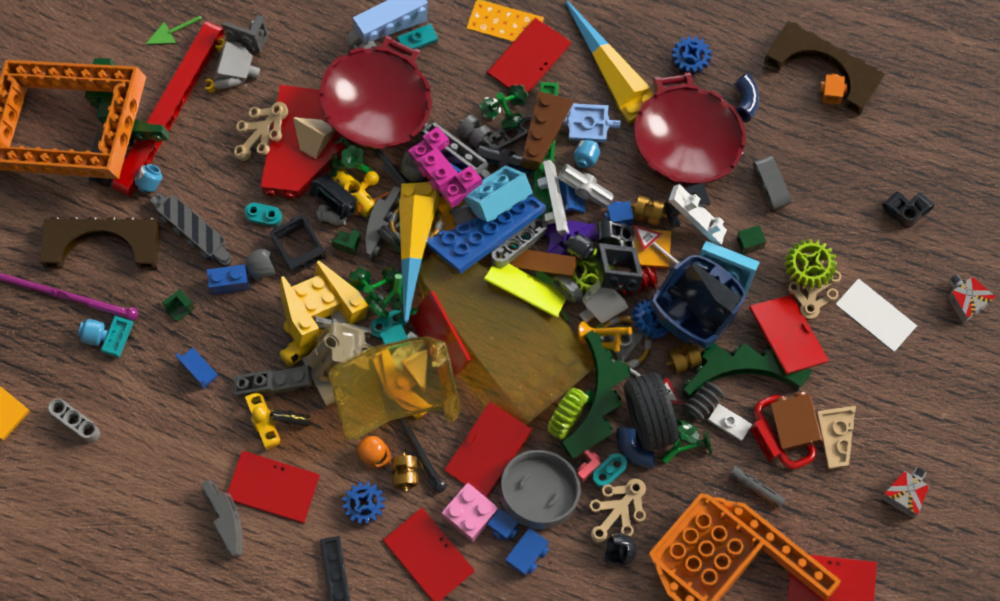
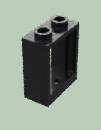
M304 215L295 216L288 223L278 225L270 232L272 240L292 275L326 258L323 247ZM304 227L315 249L291 261L279 240Z
M599 243L594 259L600 287L638 292L643 274L636 248ZM609 265L626 266L630 268V272L609 270Z

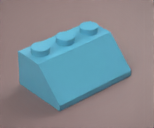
M504 166L483 179V184L469 193L464 200L478 218L488 222L496 219L502 212L510 210L516 203L524 201L533 192L525 173Z
M706 241L699 256L710 259L734 276L747 295L759 261ZM697 261L698 264L709 268L708 265ZM733 286V288L736 290V292H737L738 295L740 296L738 290Z

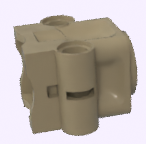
M332 322L316 339V347L307 356V363L315 369V380L334 382L340 387L350 389L356 380L368 370V363L375 356V350L369 344H365L364 330L349 324Z

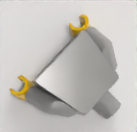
M220 38L218 42L221 46H215L217 51L221 53L214 75L215 82L211 79H206L205 81L206 84H211L210 87H205L206 91L210 93L216 89L243 84L247 76L257 79L260 68L251 65L253 56L249 54L241 43L225 42L224 39Z

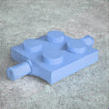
M574 103L569 117L566 118L563 125H568L569 140L606 142L608 129L620 128V120H609L607 105Z

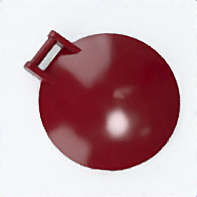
M387 35L381 47L356 48L335 59L324 73L319 93L323 114L331 127L346 140L359 146L374 149L396 147L414 138L426 124L432 106L429 83L425 75L423 76L415 64L421 50L416 48L414 50ZM390 46V47H392V48H394V49H397V50H399V51H401V52H403V53H405V54H407V55H410L411 58L408 57V56H406V55H403V54H401V53H399V52H397V51H395V50H393V49H391V48H388V47Z
M690 72L665 78L654 77L653 85L656 93L643 103L634 124L636 146L644 161L661 176L689 185L711 183L730 173L740 161L746 143L744 124L733 105L730 106L723 100L724 97L712 90L709 92L694 85ZM684 82V84L663 87V85Z

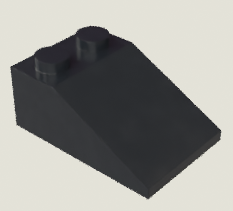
M694 262L675 283L676 288L696 318L713 332L732 313L741 298Z

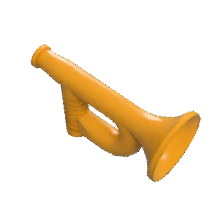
M585 321L581 322L578 327V337L582 344H587L583 336L591 330L594 333L597 332L600 337L614 335L613 342H602L601 344L605 350L608 349L615 352L620 351L621 336L632 334L631 327L592 328Z

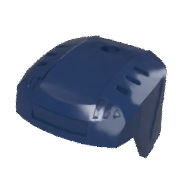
M692 255L672 268L655 293L650 306L658 321L676 337L688 344L708 348L714 345L727 328L730 327L745 301L746 293L734 276L720 265L705 257ZM696 261L708 265L709 268L696 263L738 295L733 288L734 286L741 297L732 313L714 332L691 313L692 310L686 302L667 293L670 286L676 288L675 283L692 263Z

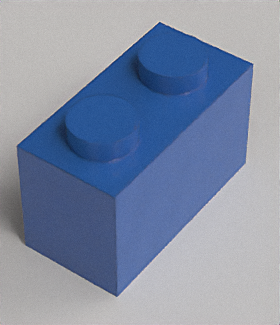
M245 264L207 269L208 286L212 295L250 290L249 275Z
M529 528L506 558V564L524 577L528 573L532 575L538 566L536 564L540 557L543 559L550 549L547 548L549 541Z

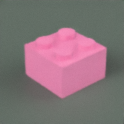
M467 483L444 509L442 517L473 543L488 526V522L498 511V507Z

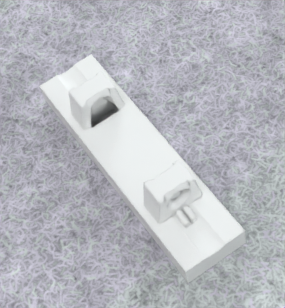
M551 160L543 162L546 177L537 179L541 190L549 188L553 208L552 212L544 214L545 221L548 224L556 223L557 231L563 237L569 233L555 165Z
M680 184L674 186L669 202L713 244L722 245L723 237L727 230L722 226L724 221L720 217L714 218L699 204L700 198L696 194L690 195Z

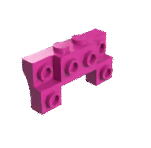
M438 126L425 134L423 141L409 149L408 152L409 156L419 167L420 174L430 180L429 184L434 191L438 190L453 208L483 183L482 178L471 165L457 173L440 151L449 146L450 142L449 138Z

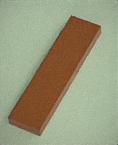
M508 247L510 250H517V249H518V248ZM525 250L509 264L519 269L573 277L577 260L573 256Z

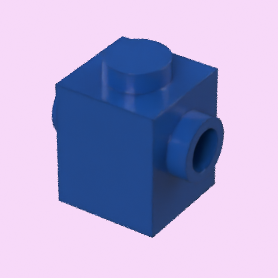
M616 201L607 205V212H604L605 221L632 226L634 217L630 201L622 203Z
M500 508L488 522V528L493 531L492 535L500 541L503 539L507 542L510 538L514 539L519 532V523Z

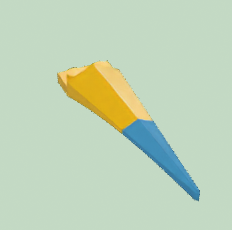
M566 1V6L584 37L619 111L630 125L635 122L643 103L654 95L651 88L587 20Z
M429 182L401 184L399 213L403 310L406 323L409 320L423 253L439 202V191H434Z

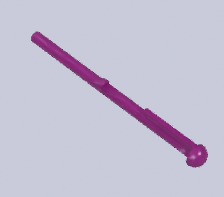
M0 273V281L127 317L131 321L138 317V311L135 307L126 309Z

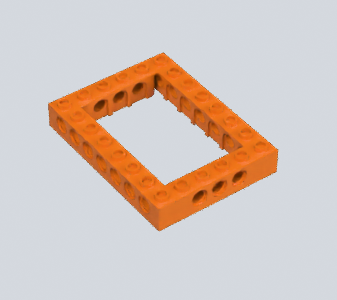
M5 60L0 77V171L119 179L146 76L138 67ZM27 88L113 92L112 103L108 107L107 121L103 125L102 139L98 143V148L102 153H92L89 150L78 152L73 149L63 151L56 148L48 150L41 149L40 147H36V149L25 148L24 146L10 147Z

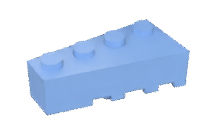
M387 0L353 17V27L363 43L374 41L426 22L428 2L427 0Z

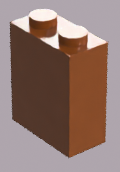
M800 392L794 394L793 398L780 397L775 399L774 403H771L781 446L784 451L823 442L810 394Z

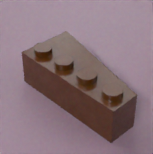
M538 91L520 167L535 171L539 170L569 115L575 100Z

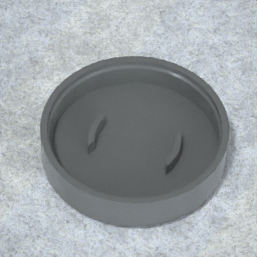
M531 450L516 456L506 466L500 482L499 494L504 509L515 521L533 529H550L561 525L573 514L581 489L578 475L567 460L553 452Z

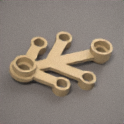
M276 102L271 108L258 109L257 107H252L249 110V116L253 119H259L262 116H268V118L260 122L247 123L241 120L237 123L236 128L242 133L251 130L256 131L243 145L235 147L234 154L236 158L241 161L248 160L251 156L250 148L260 137L261 143L256 148L257 152L261 155L269 153V138L275 142L282 138L281 123L288 115L286 104ZM274 122V129L270 131V126Z
M822 258L819 259V262L823 265L825 263ZM796 264L797 267H798V268L800 269V271L802 272V271H803L802 266H801L800 264ZM836 271L835 274H832L838 276L837 280H828V284L826 286L822 284L820 289L814 285L813 290H810L809 285H807L805 289L809 293L808 300L800 291V284L796 286L797 290L791 289V286L795 285L796 281H792L789 284L788 291L801 304L800 311L806 319L816 318L822 306L837 299L838 291L833 288L827 291L826 296L817 301L816 295L830 285L839 283L841 279L840 272ZM829 293H834L835 297H830ZM807 307H812L814 311H808Z
M632 479L628 482L627 486L613 487L612 485H605L602 489V494L606 498L616 494L626 495L622 500L606 502L593 500L590 503V510L594 513H598L601 510L614 509L601 526L593 528L591 538L595 543H603L606 540L608 529L620 514L622 519L621 533H624L625 528H629L631 533L627 535L632 536L633 527L630 525L628 505L632 500L635 506L634 520L636 522H643L645 520L646 513L642 508L641 497L645 494L646 486L642 480ZM634 485L639 486L640 490L634 491L632 487ZM610 488L612 493L606 494L604 490ZM597 503L600 507L599 509H593L592 505ZM637 513H642V514H643V518H642V519H638V518L636 517V514H637ZM602 531L603 536L597 537L595 533Z

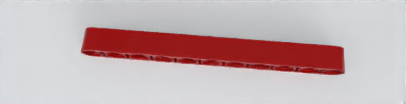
M208 21L203 24L147 123L163 125L169 132L214 54L215 46L219 45L218 40L223 38L224 30L222 27ZM152 140L136 141L123 162L119 179L113 180L112 189L131 196L137 188L135 178L141 166L152 162L164 140H161V142Z

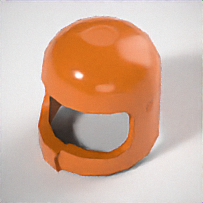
M368 436L362 439L358 445V455L369 468H383L391 460L389 448L379 437ZM387 450L385 461L382 464L376 465L384 457Z

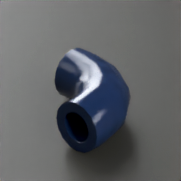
M748 72L734 82L741 96V103L736 108V111L739 113L742 122L746 123L756 114L760 98L757 85Z
M616 427L617 444L623 456L634 466L653 470L655 451H646L638 444L636 428Z

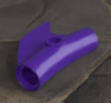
M566 220L569 233L563 237L558 233L556 223L548 224L546 234L543 236L550 239L547 253L569 256L566 253L567 245L565 244L571 235L583 234L592 242L598 240V232L594 223L588 224Z

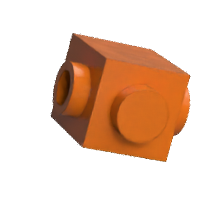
M838 74L826 75L825 80L820 83V92H823L822 103L841 104L843 95H846L847 84H844L845 77Z

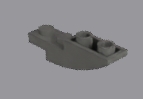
M397 186L393 187L385 201L378 198L371 212L366 232V251L370 261L373 260L374 256L377 257L384 241L377 233L378 229L382 225H386L389 228V219L395 207H399L401 188Z
M308 365L274 372L266 370L234 376L236 396H248L253 393H260L262 395L295 392L298 391V388L312 386L311 367Z
M206 480L201 484L204 488L202 492L205 498L213 504L212 510L214 514L220 517L214 521L216 526L215 532L219 538H223L225 542L224 548L227 553L240 557L243 550V534L236 505L230 494L220 493L215 482Z

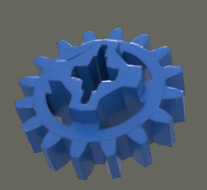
M689 35L687 40L681 38L680 43H675V48L672 49V61H675V67L680 66V72L684 69L686 72L692 71L693 75H695L697 70L702 73L703 67L708 68L712 58V50H708L709 44L704 45V39L698 41L697 36L691 39Z
M644 299L631 312L633 315L631 320L636 322L633 327H638V333L643 332L645 338L650 335L652 340L656 337L661 339L669 330L655 316L650 306L652 299H649L648 302Z
M368 481L365 486L362 485V482H359V487L357 488L355 485H351L353 490H346L348 497H343V502L347 503L343 505V509L348 510L345 513L346 516L352 515L351 522H355L357 519L359 525L363 521H366V524L369 525L371 519L377 522L376 516H383L380 509L384 510L386 508L384 504H381L386 501L385 497H380L383 494L382 490L376 491L377 485L375 484L370 487V482ZM374 496L377 498V506L372 503ZM367 500L368 505H363L361 507L360 502H365ZM351 501L356 503L354 511L351 508Z

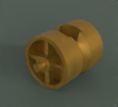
M639 195L637 203L635 205L631 204L635 220L641 222L647 220L648 224L658 226L660 219L663 217L667 218V214H664L663 211L664 202L657 200L651 202L650 198Z
M688 343L682 344L681 348L675 347L667 350L669 361L666 362V365H671L676 374L687 370V366L693 368L701 365L700 353L703 350L702 348L698 350L697 346Z
M402 453V456L392 458V471L395 472L392 475L393 488L404 489V492H408V488L417 487L418 474L415 473V470H417V457L407 456L406 453Z

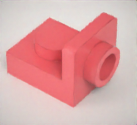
M588 450L584 451V457L589 463L585 462L578 468L579 472L577 475L582 483L600 466V458L593 451L591 453Z

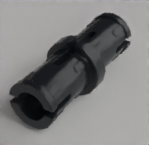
M271 409L269 417H272L269 418L271 422H281L287 426L293 424L308 427L310 424V419H307L310 418L309 414L294 413L293 410L280 411Z

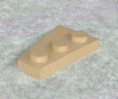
M856 406L822 410L816 413L828 470L849 466Z

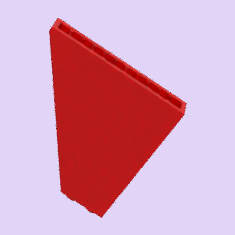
M280 85L277 102L286 104L288 115L281 123L282 138L277 142L272 139L269 140L268 146L270 150L266 156L261 183L263 194L269 197H276V195L284 196L287 199L301 198L310 189L311 182L322 177L330 169L332 154L338 155L339 160L342 157V151L348 149L344 143L334 144V141L341 136L335 132L316 159L300 150L293 117L319 119L329 124L321 108L320 89Z

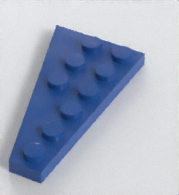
M531 196L522 202L516 203L510 210L502 212L492 221L486 222L477 217L458 224L455 229L447 232L446 230L438 232L439 235L431 238L428 236L426 246L461 274L546 211V206L534 196Z

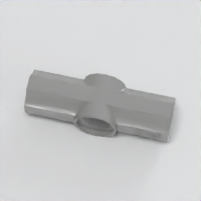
M566 164L558 175V179L574 188L576 195L580 198H589L603 208H606L613 199V193L597 184L596 178L591 174H582Z

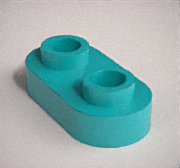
M250 203L244 211L247 220L252 223L275 227L282 221L281 211L277 207ZM253 209L257 210L256 213H251ZM271 213L275 214L274 217H269Z
M391 311L387 319L379 317L372 321L370 324L371 335L376 339H381L380 333L401 324L404 328L406 325L404 319L400 318L397 322L393 321V318L401 311ZM378 325L383 327L381 330L376 329Z
M616 453L606 459L593 473L595 485L598 487L610 485L626 470V458L622 454ZM619 462L621 466L616 468L613 464ZM604 475L606 480L601 481L599 476Z

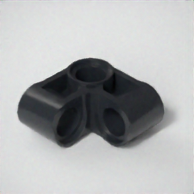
M898 191L882 204L885 212L906 228L914 226L935 206L922 192L916 194L909 202ZM905 214H909L913 218H907Z
M601 221L598 223L599 243L634 247L635 234L630 226L614 223L613 221Z

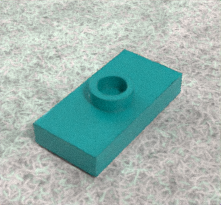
M428 24L398 36V41L415 50V48L420 49L438 42V37L432 24Z
M114 316L101 352L120 358L134 324L133 321Z

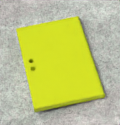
M511 264L502 268L492 266L484 277L485 281L558 318V314L566 301V298L556 288Z

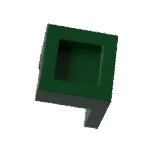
M759 225L738 231L736 239L742 255L765 247L766 240Z
M352 230L350 234L339 231L337 238L332 240L333 248L355 255L361 241L360 232Z
M181 289L162 302L165 309L176 322L195 309L193 303Z

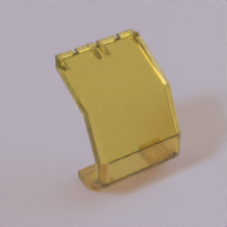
M430 336L408 338L370 347L331 367L328 373L331 386L334 387L333 394L336 405H339L337 410L340 421L343 424L342 429L345 440H356L390 420L419 413L443 410L446 422H454L460 414L461 406L446 343Z

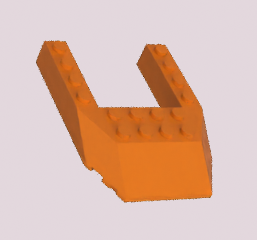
M702 493L649 552L666 593L673 601H720L762 550L825 601L831 597L841 583V580L746 504L727 501L719 497L714 498Z

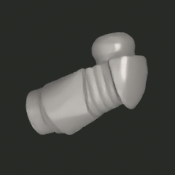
M320 205L319 211H316L317 218L321 223L325 221L336 226L346 224L347 217L340 220V216L335 212L328 211L329 207L326 205Z

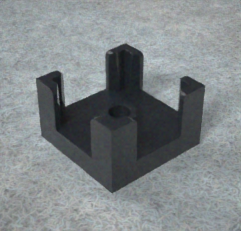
M703 183L684 188L690 195L696 194L700 198L699 204L705 209V205L709 206L711 204ZM670 193L666 195L664 210L671 227L675 228L681 224L678 215L682 213L669 202Z

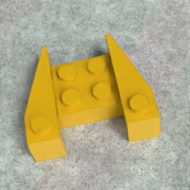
M320 261L316 264L315 277L293 287L289 285L284 276L281 277L279 292L289 332L299 348L317 339L319 327L315 323L316 321L313 320L314 316L325 318L340 311L348 324H354L365 319L368 310V304L359 291Z

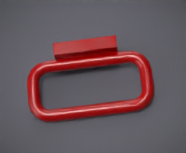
M775 394L760 400L754 407L757 421L751 426L750 430L768 462L770 463L778 457L781 463L789 469H799L811 463L816 456L814 444L806 446L808 450L806 457L795 462L790 461L762 414L764 407L774 403L775 399L783 396Z

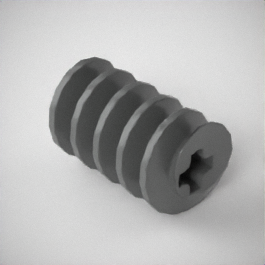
M705 382L704 387L699 388V393H694L693 398H689L688 403H684L682 406L687 417L696 424H699L697 418L704 420L703 412L708 415L710 414L708 407L715 409L713 402L720 404L719 396L724 399L726 398L724 392L714 383Z

